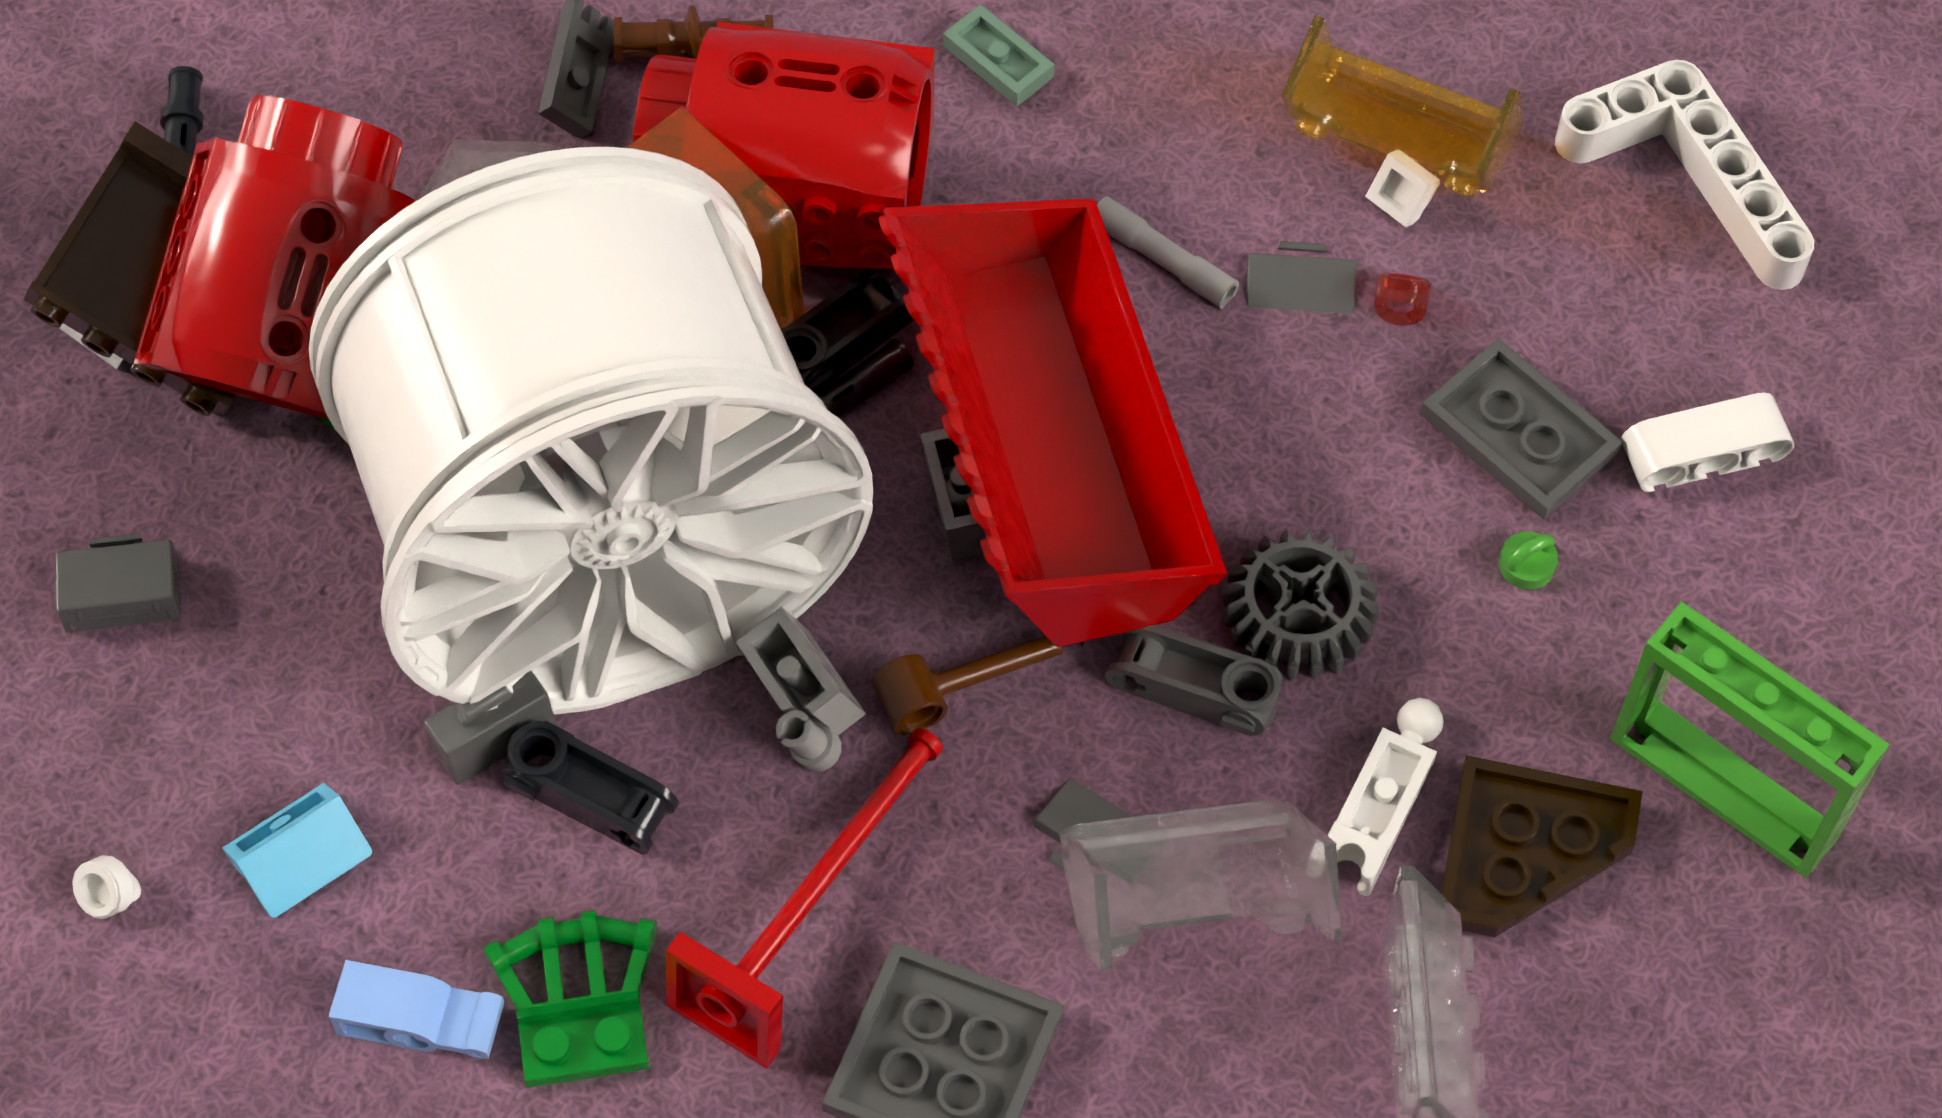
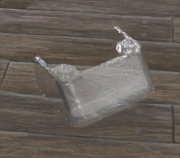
M1255 801L1071 825L1060 831L1061 857L1079 942L1101 971L1113 969L1112 957L1127 954L1129 946L1139 942L1140 930L1253 916L1258 922L1269 925V931L1273 933H1297L1305 929V924L1313 923L1329 940L1342 938L1336 843L1295 806L1288 802Z

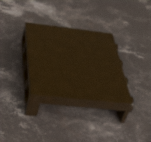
M134 121L118 151L41 272L29 286L24 300L33 305L30 311L43 322L57 328L65 324L82 334L81 342L97 354L110 358L114 353L132 364L131 372L144 382L155 387H160L164 383L181 393V402L191 410L207 417L212 412L222 417L234 401V394L134 364L193 156Z

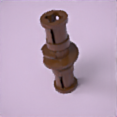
M689 5L684 21L678 22L671 19H657L656 22H623V17H614L615 64H624V59H651L655 55L697 59L706 32L711 27L716 28L718 22L774 28L773 15H765V20L731 21V18H717L713 21H700L695 6Z

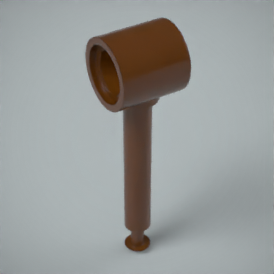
M1045 635L939 673L929 669L923 656L910 654L898 657L883 665L875 672L871 683L895 733L907 736L916 728H928L944 718L948 712V706L943 698L944 695L1062 654V648L1066 646L1057 648ZM1085 641L1080 642L1081 647H1083Z

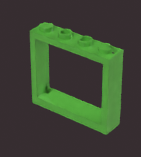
M1682 601L1647 641L1610 737L1612 742L1806 879L1840 837L1890 745ZM1671 675L1838 790L1825 816L1663 704L1661 700ZM1633 725L1636 726L1635 730L1647 737L1642 745L1627 736V732ZM1840 759L1851 766L1848 773L1836 765ZM1796 843L1807 850L1803 860L1791 852Z

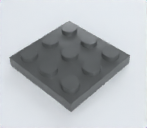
M893 942L823 1100V1112L839 1118H1021L1063 1017L1064 1005Z

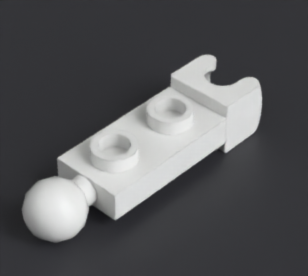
M1419 697L1409 700L1403 705L1397 716L1400 735L1382 728L1337 820L1334 822L1319 852L1315 865L1317 875L1328 876L1338 862L1342 860L1353 861L1361 869V878L1357 885L1358 892L1363 896L1371 894L1386 863V859L1435 761L1437 751L1422 744L1433 741L1439 735L1444 721L1439 706L1430 699Z

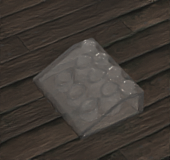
M1401 866L1381 935L1395 1117L1489 1118L1488 1110H1478L1476 1088H1483L1485 1083V1063L1483 1052L1481 1050L1473 1051L1471 1030H1477L1479 1027L1478 995L1476 992H1467L1466 972H1473L1474 968L1472 936L1462 935L1460 913L1414 866Z

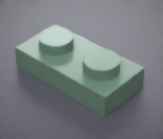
M981 4L943 33V47L1016 107L1054 77L1055 64Z

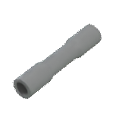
M1105 196L1097 204L1109 236L1128 248L1136 249L1178 277L1185 286L1218 308L1222 309L1236 294L1239 288V281L1204 258L1191 254L1150 227L1145 219L1113 198Z

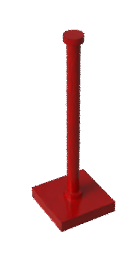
M924 728L914 729L907 739L909 747L736 966L680 931L666 949L667 1007L767 1069L781 1050L783 995L757 978L927 760H936L943 751L941 741L932 732Z

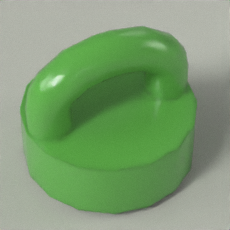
M1523 531L1512 535L1506 540L1499 557V569L1504 579L1511 585L1526 590L1543 587L1551 581L1558 564V552L1554 546V537L1550 534Z

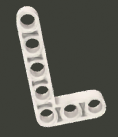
M1683 60L1668 61L1575 96L1566 102L1555 137L1557 152L1564 159L1574 163L1591 162L1662 134L1757 277L1765 285L1779 290L1791 289L1800 283L1814 250V238L1703 73L1694 64Z

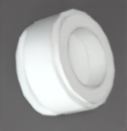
M102 855L85 862L74 873L72 884L75 898L80 907L94 918L106 919L124 911L141 895V887L138 880L121 861L112 856Z

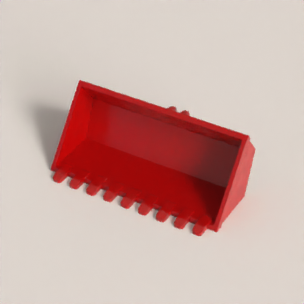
M1065 199L891 207L884 209L885 215L878 217L883 234L896 249L897 253L890 256L896 274L908 287L909 292L903 295V299L908 313L921 328V332L915 334L917 344L922 355L933 366L934 372L928 374V379L934 394L945 405L947 412L941 415V420L947 435L958 446L960 454L953 457L961 478L972 490L973 495L967 498V503L973 518L985 531L986 538L980 540V544L987 562L998 572L1004 595L1012 603H1015L1057 648L1174 621L1209 585H1217L1228 573L1096 200Z

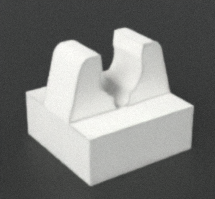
M1400 149L1388 153L1365 197L1403 226L1408 227L1420 218L1423 210L1439 187L1440 179Z

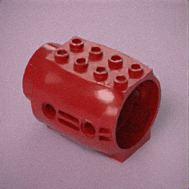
M718 22L716 28L711 27L706 32L697 59L668 55H655L650 59L640 87L635 114L632 149L659 153L681 160L703 171L717 181L732 196L742 212L747 227L754 239L760 259L830 268L894 269L890 256L897 252L883 234L878 217L885 215L883 210L886 208L921 206L929 144L934 123L935 48Z
M253 96L245 114L238 142L226 141L215 137L196 144L134 364L220 391L329 420L310 368L309 341L311 326L326 288L345 261L380 226L401 210L416 202L415 199L391 189L402 152V140L377 126L328 109L279 97Z

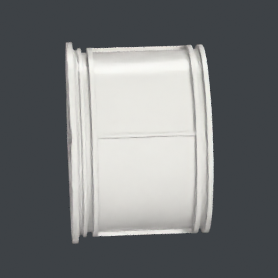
M578 147L518 157L458 178L404 208L372 233L340 267L326 288L317 307L310 332V368L327 417L334 429L350 446L384 544L382 561L384 585L381 599L383 629L391 653L400 668L417 685L435 696H442L450 701L461 704L470 702V704L476 703L505 685L513 693L512 686L527 672L532 671L547 691L553 713L564 714L603 708L698 676L702 671L714 668L736 656L744 655L736 641L781 606L796 619L803 614L842 574L855 555L866 533L873 510V475L864 450L853 432L837 416L830 413L824 403L805 386L763 291L760 256L743 214L734 199L709 175L681 160L659 153L632 148ZM496 705L495 707L491 708L490 710H493V709H495V708H498V705Z

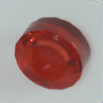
M1383 272L1377 276L1374 309L1388 323L1399 326L1413 325L1421 321L1426 314L1432 284L1428 279L1419 276ZM1388 299L1414 303L1413 310L1409 312L1394 311L1388 307Z

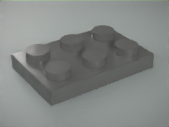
M1497 338L1423 401L1420 415L1543 520L1620 453L1623 444L1618 437L1500 338Z

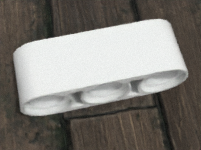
M1764 392L1647 419L1631 426L1621 437L1629 462L1640 488L1644 492L1655 491L1653 486L1664 483L1669 488L1706 479V473L1718 471L1719 475L1760 466L1758 461L1770 458L1772 462H1776L1786 457L1794 449V441L1774 397L1770 393Z

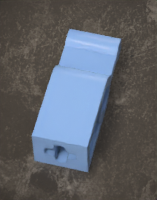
M345 960L328 1017L336 1035L424 1052L442 1049L467 1054L474 1058L489 1059L504 1006L503 996L490 992L479 993L453 988L442 980L423 974Z

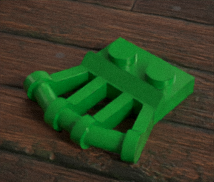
M596 910L581 912V918L559 922H555L554 916L539 918L536 926L500 945L495 940L482 947L489 964L516 1009L524 1081L527 1088L649 1069L640 992L657 933L656 920L640 918L639 922L635 923L597 915ZM600 940L633 947L623 987L620 991L607 992ZM584 942L591 995L564 999L558 946ZM542 950L548 1002L532 1004L511 966Z

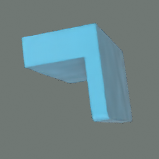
M322 783L222 847L235 869L246 879L266 913L273 918L287 911L372 854L371 847L341 797L325 783Z

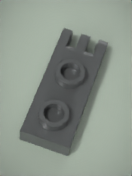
M566 0L562 7L538 114L574 137L583 138L593 132L614 37V20L608 16H603L599 20L600 11L591 5L583 9V0Z

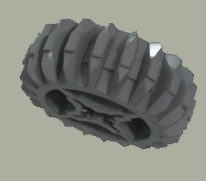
M1310 528L1304 533L1302 540H1294L1286 529L1280 535L1279 544H1276L1264 535L1262 540L1259 541L1258 551L1246 547L1245 551L1241 554L1240 564H1233L1228 574L1229 583L1223 589L1222 602L1224 606H1227L1224 608L1223 620L1225 626L1233 627L1231 631L1233 646L1247 644L1245 655L1253 658H1260L1262 655H1265V662L1276 667L1278 663L1287 665L1286 672L1290 681L1297 676L1300 666H1307L1309 675L1315 681L1321 674L1323 662L1325 666L1337 674L1342 669L1344 658L1355 661L1360 655L1361 644L1367 645L1370 642L1374 631L1372 625L1378 618L1379 607L1377 606L1378 603L1374 602L1376 601L1378 590L1376 582L1368 581L1370 571L1367 563L1353 564L1355 553L1352 547L1340 552L1334 550L1336 541L1333 535L1325 539L1323 544L1314 542V536ZM1332 587L1339 593L1346 607L1347 613L1342 619L1333 613L1334 606L1327 600L1328 591ZM1259 588L1269 594L1268 601L1274 606L1273 614L1268 620L1260 612L1255 602L1254 595Z

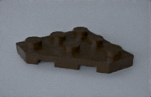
M1466 755L1462 768L1435 925L1496 937L1632 853L1635 845L1643 791Z

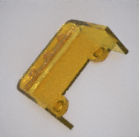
M1317 15L1314 16L1281 94L1288 115L1296 121L1294 129L1301 134L1316 140H1324L1327 134L1385 157L1388 153L1400 149L1434 176L1445 179L1444 186L1447 189L1470 198H1474L1476 191H1489L1523 126L1520 91L1510 88L1502 108H1496L1334 47L1325 18Z

